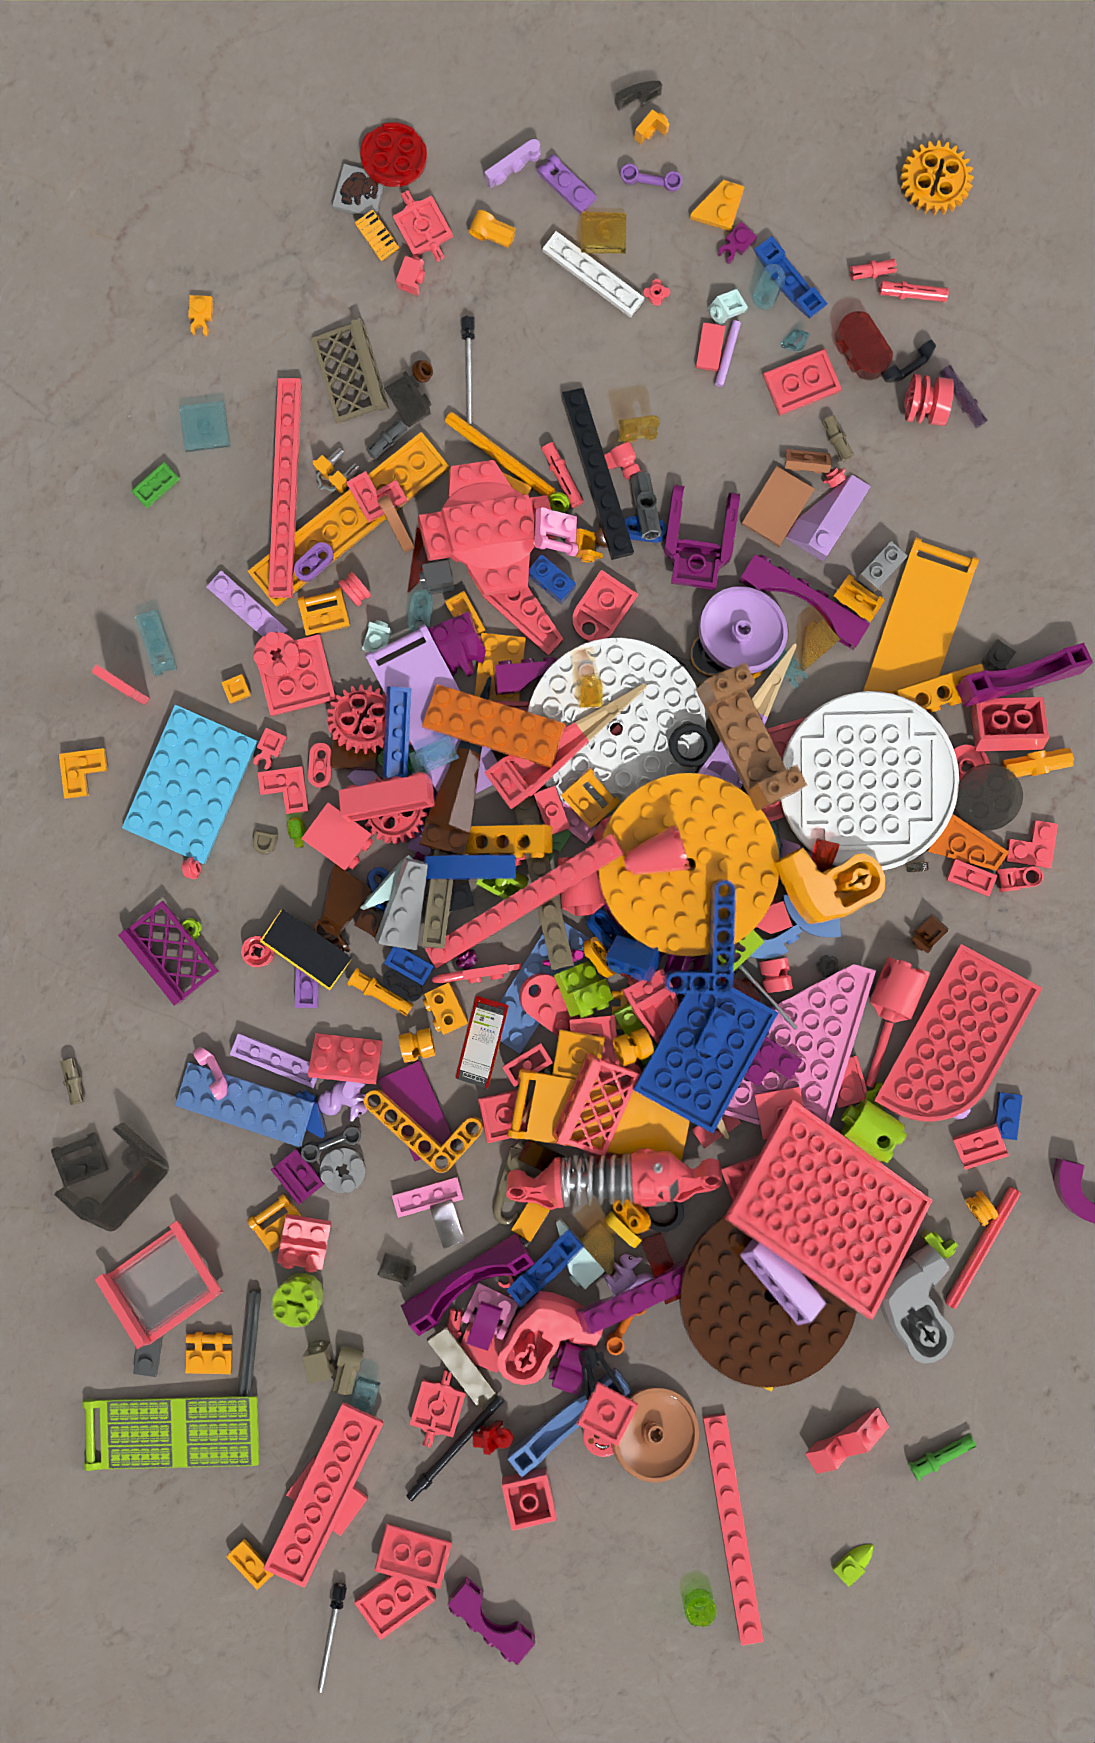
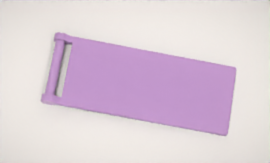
M423 624L419 626L418 630L372 653L370 651L364 655L386 696L387 687L411 688L409 740L438 793L461 740L424 729L422 724L437 684L460 690L433 641L428 628ZM424 637L426 643L381 666L377 665L376 660ZM482 747L475 794L493 785L484 772L496 764L497 760L492 750Z

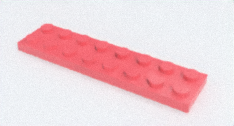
M342 1402L263 1568L264 1570L305 1588L383 1426L384 1420Z

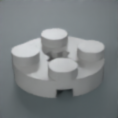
M340 1147L332 1150L322 1160L320 1166L321 1180L334 1192H352L359 1187L365 1178L366 1166L359 1152L349 1147ZM346 1164L349 1174L339 1175L337 1167Z

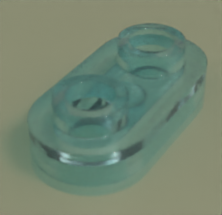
M770 264L762 272L753 294L754 304L762 310L772 308L777 301L786 277L785 271L781 266ZM773 273L778 274V278L775 281L771 280ZM764 295H769L767 302L762 301Z
M425 590L416 591L411 597L407 621L411 633L419 629L415 627L417 621L423 622L427 628H430L434 602L431 594ZM421 599L427 601L425 606H419L418 602Z

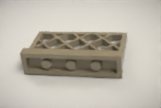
M359 318L352 320L349 325L312 337L336 423H341L376 410L383 411L389 409L365 324ZM351 331L352 340L348 346L339 342L342 334ZM328 339L333 344L328 353L321 351L319 342ZM337 344L346 349L341 360L332 356ZM350 352L358 355L355 367L345 363ZM330 359L339 363L334 375L327 372L326 369ZM343 366L353 370L348 381L338 377ZM356 373L364 376L365 381L361 388L351 384ZM336 380L345 384L340 396L333 393L332 390ZM349 387L359 391L353 403L344 398ZM363 394L370 397L371 406L362 408L357 405ZM342 401L352 405L348 414L340 416L338 408Z

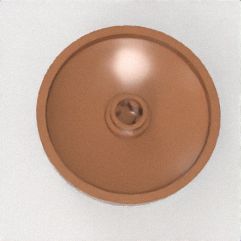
M661 1387L643 1388L628 1396V1398L639 1405L618 1447L612 1443L611 1446L615 1458L627 1473L646 1482H665L681 1474L691 1463L699 1442L698 1421L692 1407L681 1395Z

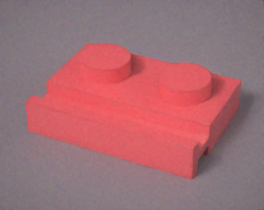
M857 1055L849 1058L836 1101L837 1108L855 1104L866 1099L867 1088Z
M997 1124L953 1137L965 1170L1009 1156Z

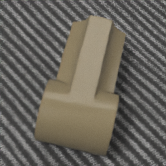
M346 1346L341 1347L333 1391L342 1395L352 1394L364 1351Z

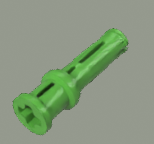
M967 1434L933 1454L931 1452L925 1453V1457L915 1462L910 1461L908 1465L919 1482L921 1477L931 1472H938L939 1466L977 1446L971 1435Z

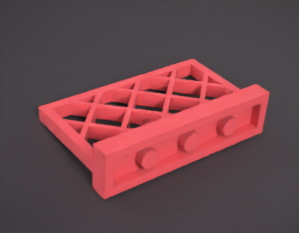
M587 1053L552 1135L556 1142L562 1145L569 1144L605 1156L632 1095L633 1088L639 1079V1072L599 1059L596 1055ZM601 1067L609 1068L612 1075L600 1080L598 1073ZM625 1074L632 1076L629 1084L620 1087L617 1078ZM614 1080L618 1089L606 1094L602 1085ZM600 1086L603 1096L591 1101L589 1097L591 1090ZM620 1094L622 1098L621 1103L612 1108L608 1099ZM606 1101L609 1109L597 1115L594 1105ZM591 1107L594 1116L582 1121L580 1117L581 1112ZM611 1114L613 1118L611 1125L602 1128L599 1119ZM597 1121L600 1130L588 1135L584 1126ZM582 1128L585 1137L579 1140L571 1139L573 1131ZM602 1135L604 1141L601 1148L592 1146L590 1140Z

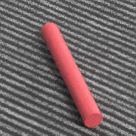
M884 1022L865 1083L866 1086L874 1088L893 1023Z

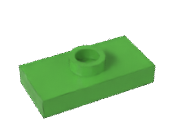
M163 462L132 489L131 492L148 509L172 488L180 478Z

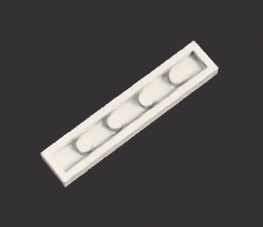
M557 231L543 247V252L630 318L643 303L645 297Z

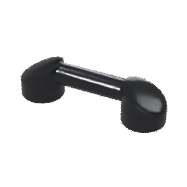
M932 339L917 350L921 355L901 370L896 365H893L881 377L888 383L903 380L929 361L936 348V344Z

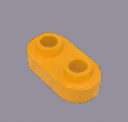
M597 937L586 940L583 952L595 965L598 973L606 978L617 974L609 969L606 959L608 950Z
M614 1200L612 1204L614 1213L632 1232L642 1233L649 1229L651 1225L650 1216L639 1204H632L630 1200H625V1203L622 1204L620 1200Z

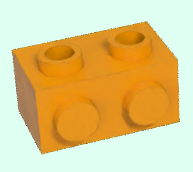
M450 982L424 994L426 998L423 999V1003L427 1011L432 1010L435 1019L432 1022L437 1032L441 1031L445 1035L469 1023Z

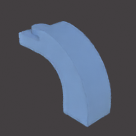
M781 895V900L784 901L790 920L793 924H798L802 931L817 937H841L840 918L808 924L799 915L789 896Z
M794 924L777 936L764 940L765 942L749 957L767 959L785 954L788 950L784 943L787 942L790 945L800 938L798 934L802 932L798 924Z

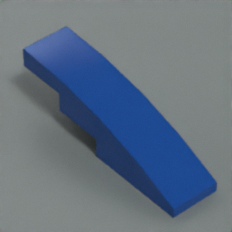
M516 855L425 856V863L428 865L426 879H515Z

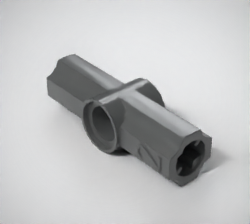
M645 471L637 472L631 476L635 514L638 517L641 537L646 540H654L661 536V527L656 507L657 498L653 492L650 474H647Z

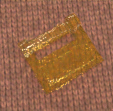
M655 415L619 420L617 429L618 441L632 443L637 441L638 438H646L649 441L655 440L658 435L657 429L660 426V419Z

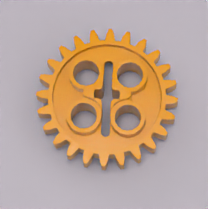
M940 140L937 141L936 146H933L932 142L929 141L926 148L921 144L918 151L913 149L911 157L907 156L906 164L901 169L904 173L901 174L900 180L905 181L902 183L901 189H907L904 197H912L909 202L910 205L915 202L918 203L917 211L921 207H925L924 214H927L929 209H932L933 215H936L940 209L944 215L947 207L952 212L956 205L961 206L962 199L966 200L969 195L968 191L973 186L970 183L974 176L969 175L973 167H966L970 159L963 160L962 157L965 152L962 151L957 154V146L949 149V142L942 147ZM940 160H943L944 163L938 177V183L935 187L934 195L931 196L930 191L935 181V174L939 168ZM925 162H931L934 167H928ZM946 168L953 169L955 173H949ZM923 182L928 188H922L918 183ZM940 189L947 190L949 194H942Z

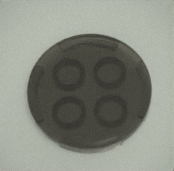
M990 763L978 765L968 770L960 780L957 788L955 808L961 819L975 829L986 831L999 829L1010 823L1019 813L1023 802V789L1018 778L1009 769Z

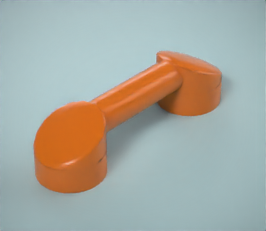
M645 1309V1310H643V1311H641V1312H639V1313H637V1314H635V1315H636V1316L643 1315V1314L646 1312L647 1309ZM635 1315L622 1320L615 1333H611L606 1338L605 1345L610 1354L619 1355L623 1352L625 1345L622 1337Z

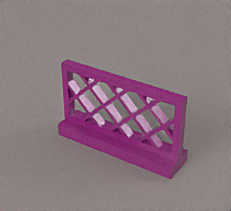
M161 901L118 935L174 1006L182 1003L191 993L219 972L164 901ZM161 908L167 914L166 924L154 923L155 913ZM141 924L150 925L149 938L141 937L135 929ZM154 925L166 927L164 940L153 938ZM170 927L180 930V941L168 940ZM152 941L164 942L163 955H155L153 953ZM168 943L180 944L178 957L167 956ZM184 945H190L195 949L194 959L182 958ZM166 959L178 960L177 973L168 972L165 968ZM182 961L194 962L192 975L181 974ZM198 962L206 963L211 972L206 976L196 975ZM180 976L192 978L191 988L186 992L179 986Z

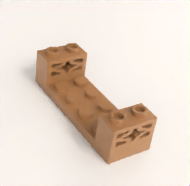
M745 662L707 679L696 689V692L757 812L797 793L806 787L807 783L798 765L786 769L747 692L756 682Z

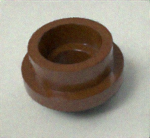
M418 360L413 363L412 372L417 381L425 383L432 377L433 368L428 361Z

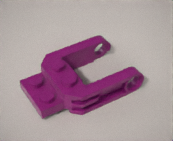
M674 484L664 553L673 564L671 584L715 590L718 571L730 562L733 554L740 494L728 493L721 546L710 542L689 539L679 540L678 533L685 486Z

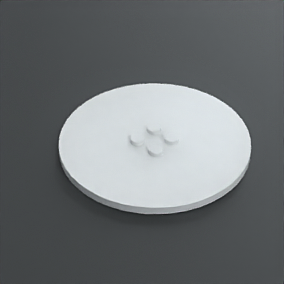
M874 691L855 692L842 695L822 704L811 712L796 728L785 747L781 759L786 769L798 765L807 783V786L797 793L780 800L784 816L791 830L808 850L822 860L837 867L855 854L863 853L874 858L880 864L882 870L892 869L915 859L939 838L946 828L956 805L959 791V769L956 754L948 735L937 720L924 708L895 694Z

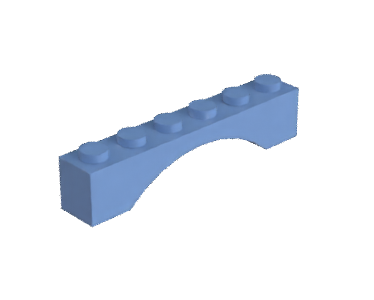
M615 1367L612 1369V1372L625 1391L624 1396L630 1393L629 1384ZM608 1373L597 1381L619 1392ZM585 1391L508 1451V1460L521 1477L537 1466L560 1442L580 1427L576 1423L588 1401Z

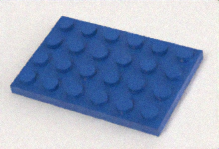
M701 976L694 978L693 986L695 988L702 985L703 979ZM717 979L715 984L717 988H721L725 983ZM733 987L725 994H684L633 1090L705 1130L714 1133L778 1012ZM713 1006L735 1016L716 1058L694 1048Z

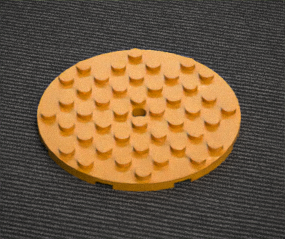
M681 773L653 780L635 790L620 804L612 814L603 832L601 840L610 834H614L625 853L598 870L599 883L605 902L617 922L630 935L651 948H659L658 951L679 956L709 954L711 885L718 879L730 881L736 890L734 944L747 936L759 924L775 896L779 874L774 863L779 860V851L772 827L762 810L756 812L750 797L746 793L720 778L698 773ZM677 825L687 854L686 858H691L695 863V868L692 871L681 870L633 874L632 870L627 871L623 858L627 857L626 852L665 829ZM722 884L718 889L720 896H724L728 892L726 884ZM725 907L718 910L719 919H724L727 916V909ZM725 930L717 934L718 942H723L727 937Z

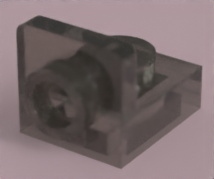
M997 639L981 663L985 665L984 668L988 671L1006 670L1007 664L1016 651Z

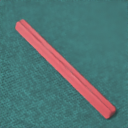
M1008 1188L996 1209L999 1217L995 1220H990L945 1299V1303L951 1308L956 1309L1020 1197V1191L1015 1188Z

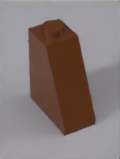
M335 864L328 878L319 924L327 933L338 937L361 909L360 906L370 896L372 889Z

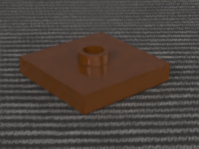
M365 731L364 733H365V734H372L373 732H372V731ZM339 739L333 740L331 768L376 771L378 746H376L375 753L371 748H368L367 754L361 748L358 753H355V747L347 751L346 743L339 746Z

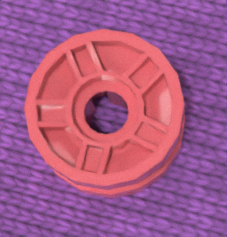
M351 571L347 574L348 577L345 580L341 579L338 584L353 603L359 607L362 604V600L370 598L371 594Z
M263 936L250 937L242 946V958L252 967L266 966L275 956L273 950L260 942ZM257 947L263 949L261 956H257L254 952Z

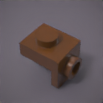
M931 914L913 932L911 939L917 949L929 953L933 945L948 932L949 928Z

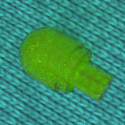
M292 817L287 822L288 836L294 840L295 848H302L304 844L301 838L306 833L305 824L301 818Z

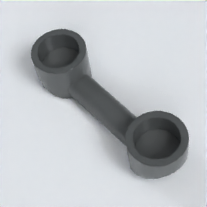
M349 1125L344 1129L343 1133L319 1143L308 1142L303 1146L301 1156L306 1162H314L318 1159L321 1151L342 1142L350 1145L357 1144L361 1139V1130L355 1125Z

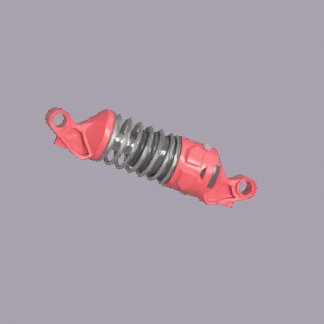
M639 1149L636 1153L624 1154L622 1158H618L613 1154L611 1159H607L602 1155L599 1162H596V1159L591 1156L588 1161L587 1172L585 1159L581 1156L577 1162V1171L574 1160L571 1157L567 1159V1162L564 1157L562 1159L561 1157H555L550 1165L534 1179L522 1170L510 1171L507 1174L506 1195L511 1200L537 1203L550 1210L564 1208V1206L568 1208L570 1205V1191H575L576 1205L579 1207L581 1205V1191L586 1190L587 1205L589 1206L592 1204V1194L598 1199L600 1206L603 1204V1199H608L611 1205L614 1203V1200H620L622 1204L625 1203V1200H630L632 1204H640L642 1207L656 1206L659 1202L676 1201L681 1203L696 1193L708 1192L719 1188L722 1185L721 1164L717 1159L708 1158L703 1160L697 1168L691 1169L679 1161L670 1151L654 1152L652 1149Z

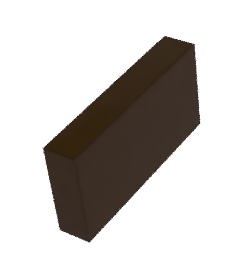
M528 1139L518 1160L544 1171L555 1157H561L562 1159L565 1156Z

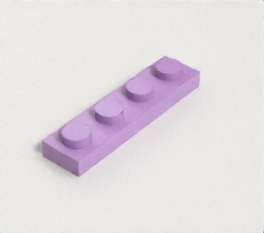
M222 571L207 585V588L262 637L269 632L286 634L289 631Z
M238 1033L230 1055L309 1087H315L318 1078L308 1077L310 1061Z

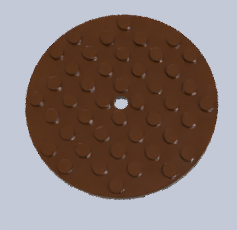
M727 1214L717 1219V1222L706 1232L704 1231L693 1245L683 1267L679 1304L687 1335L699 1354L715 1370L731 1380L749 1386L764 1388L780 1387L800 1382L821 1370L836 1356L851 1332L857 1311L805 1275L806 1280L820 1293L821 1298L826 1304L811 1323L797 1325L776 1298L773 1297L771 1300H765L764 1293L767 1287L740 1256L753 1238L726 1220Z

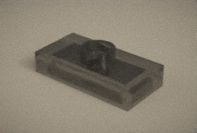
M452 1199L431 1205L430 1210L443 1248L464 1243L465 1237Z

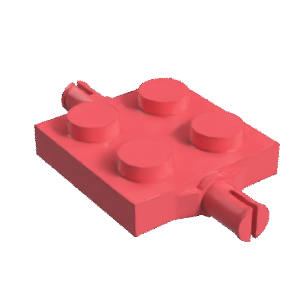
M408 190L405 191L406 195L403 192L401 197L407 206L403 211L393 215V220L412 255L417 257L424 252L431 251L437 262L440 261V258L443 260L445 256L439 246L453 238V234L431 195L424 200L414 202Z
M444 1369L441 1382L423 1379L410 1425L419 1427L426 1432L422 1444L425 1447L428 1438H430L428 1447L431 1448L435 1435L443 1434L453 1437L466 1391L449 1385L452 1373L449 1370L446 1379L448 1369Z

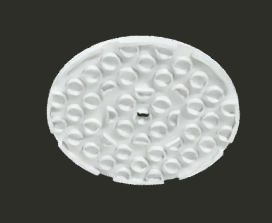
M598 639L584 643L565 653L549 667L538 682L527 712L565 723V727L604 707L636 687L647 684L646 689L545 783L547 787L555 785L559 798L568 806L570 805L560 794L589 768L595 772L596 778L613 797L616 796L621 801L604 818L611 816L631 793L653 780L673 774L695 773L698 766H683L673 758L669 750V740L673 731L682 724H698L706 729L705 708L696 692L697 686L692 677L683 666L665 651L635 639ZM615 722H619L622 725V732L618 735H613L610 732V726ZM686 732L678 740V751L685 758H696L703 751L704 741L698 733ZM588 781L582 785L602 808L607 804Z

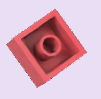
M546 1467L531 1470L523 1477L519 1473L502 1477V1490L512 1531L557 1520V1511Z

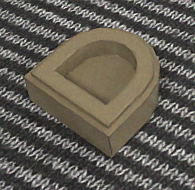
M255 830L253 838L254 849L260 854L273 852L277 844L278 835Z

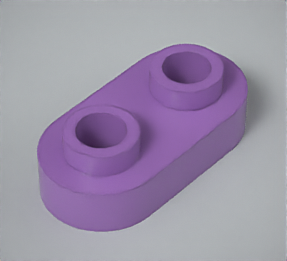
M323 542L315 544L295 563L294 573L297 578L303 582H309L316 578L333 561L334 552L332 548ZM325 552L327 556L324 559H320L319 554ZM305 567L310 568L308 574H303L302 572Z

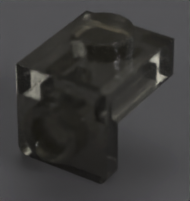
M385 1253L378 1275L385 1279L400 1282L404 1287L409 1288L411 1282L415 1279L417 1267L409 1259Z

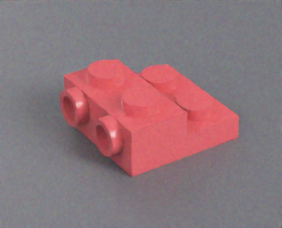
M286 1214L277 1263H280L286 1269L300 1266L304 1267V1270L307 1272H316L317 1269L322 1270L331 1221Z

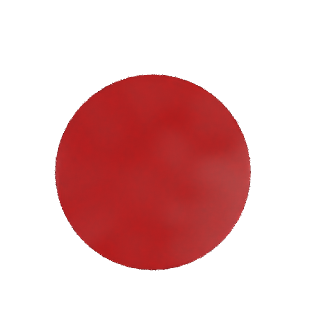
M397 122L383 123L382 126L365 135L360 148L361 164L366 174L375 182L388 187L405 186L414 182L423 173L427 163L426 145L412 127Z

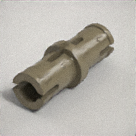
M835 415L825 418L821 423L826 429L830 438L829 442L836 449L841 462L854 456L846 440L847 435L845 432H842Z
M75 1058L60 1061L65 1079L63 1084L67 1087L70 1105L85 1102L80 1083L82 1079L78 1075Z

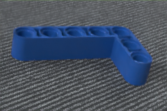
M718 879L711 885L708 970L668 971L663 977V984L672 993L725 994L732 989L736 890L730 881ZM722 884H726L728 887V892L724 896H720L718 893V889ZM725 907L727 909V916L724 919H719L718 910ZM725 930L727 934L726 939L723 942H718L717 934ZM724 953L726 961L722 965H718L716 958L719 954ZM674 976H679V985L676 987H671V978ZM697 976H701L703 979L702 985L695 988L693 980ZM723 976L725 984L723 987L717 988L716 980Z

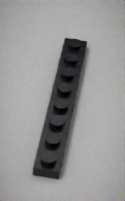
M584 388L562 392L561 398L611 560L631 556L634 550Z

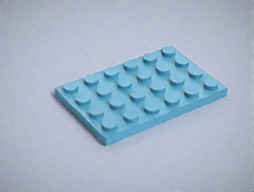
M175 705L122 828L188 858L193 857L195 861L206 864L259 741Z

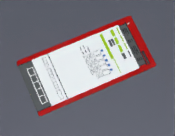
M476 996L456 1079L486 1089L489 1087L509 1005Z

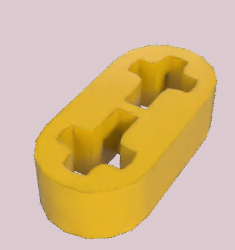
M613 1210L604 1218L605 1222L631 1247L636 1248L643 1240L638 1233L632 1232Z

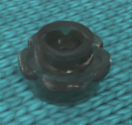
M825 955L819 959L820 962L817 964V970L819 973H822V976L829 977L839 971L838 960L834 956L829 957Z

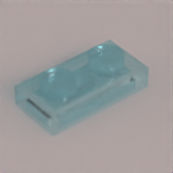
M450 736L408 754L415 772L424 774L459 758Z

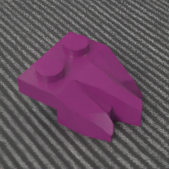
M470 612L463 613L428 628L452 676L457 673V668L460 666L469 677L474 672L472 661L476 660L479 663H483L486 650L481 635L477 633Z

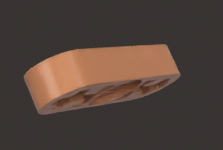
M388 495L378 499L377 501L404 553L414 549L415 547Z

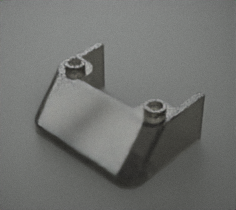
M124 1122L115 1126L112 1130L129 1144L122 1153V1162L130 1172L101 1204L92 1197L80 1199L67 1186L56 1191L54 1194L80 1219L106 1231H115L121 1227L169 1172L168 1162Z

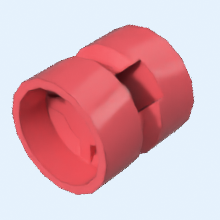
M788 957L759 962L761 975L765 976V979L762 981L763 989L767 993L793 989L792 978L787 974L790 970Z

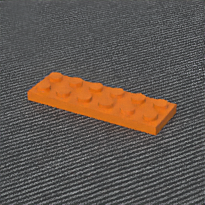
M439 684L435 687L422 724L424 729L549 768L552 767L566 726L565 723Z

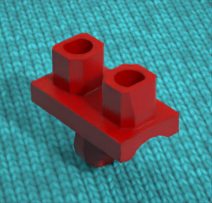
M496 1420L490 1426L483 1425L480 1432L475 1431L473 1433V1447L483 1448V1454L490 1455L497 1448L504 1449L509 1447L513 1442V1434L508 1428L502 1427L503 1421Z

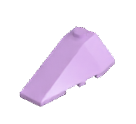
M851 475L801 515L789 531L786 539L823 562L871 486Z

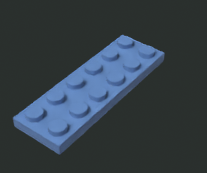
M564 922L570 950L583 951L584 942L590 938ZM543 934L500 1003L509 1005L500 1042L521 1054L539 1025V1022L527 1014L520 1005L519 991L522 984L527 978L537 973H547L554 977L555 974L574 967L570 966L552 971L551 966L543 965L542 961L549 960ZM537 984L531 985L528 990L529 995H535L538 992Z
M188 1062L175 1106L297 1147L301 1146L314 1102L223 1073L227 1081L228 1092L224 1098L217 1100L209 1087L210 1084L216 1081L210 1068Z

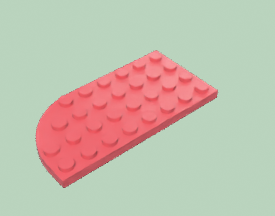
M960 944L874 1102L902 1117L924 1122L946 1120L970 1109L981 1099L990 1086L1039 996L1042 987Z

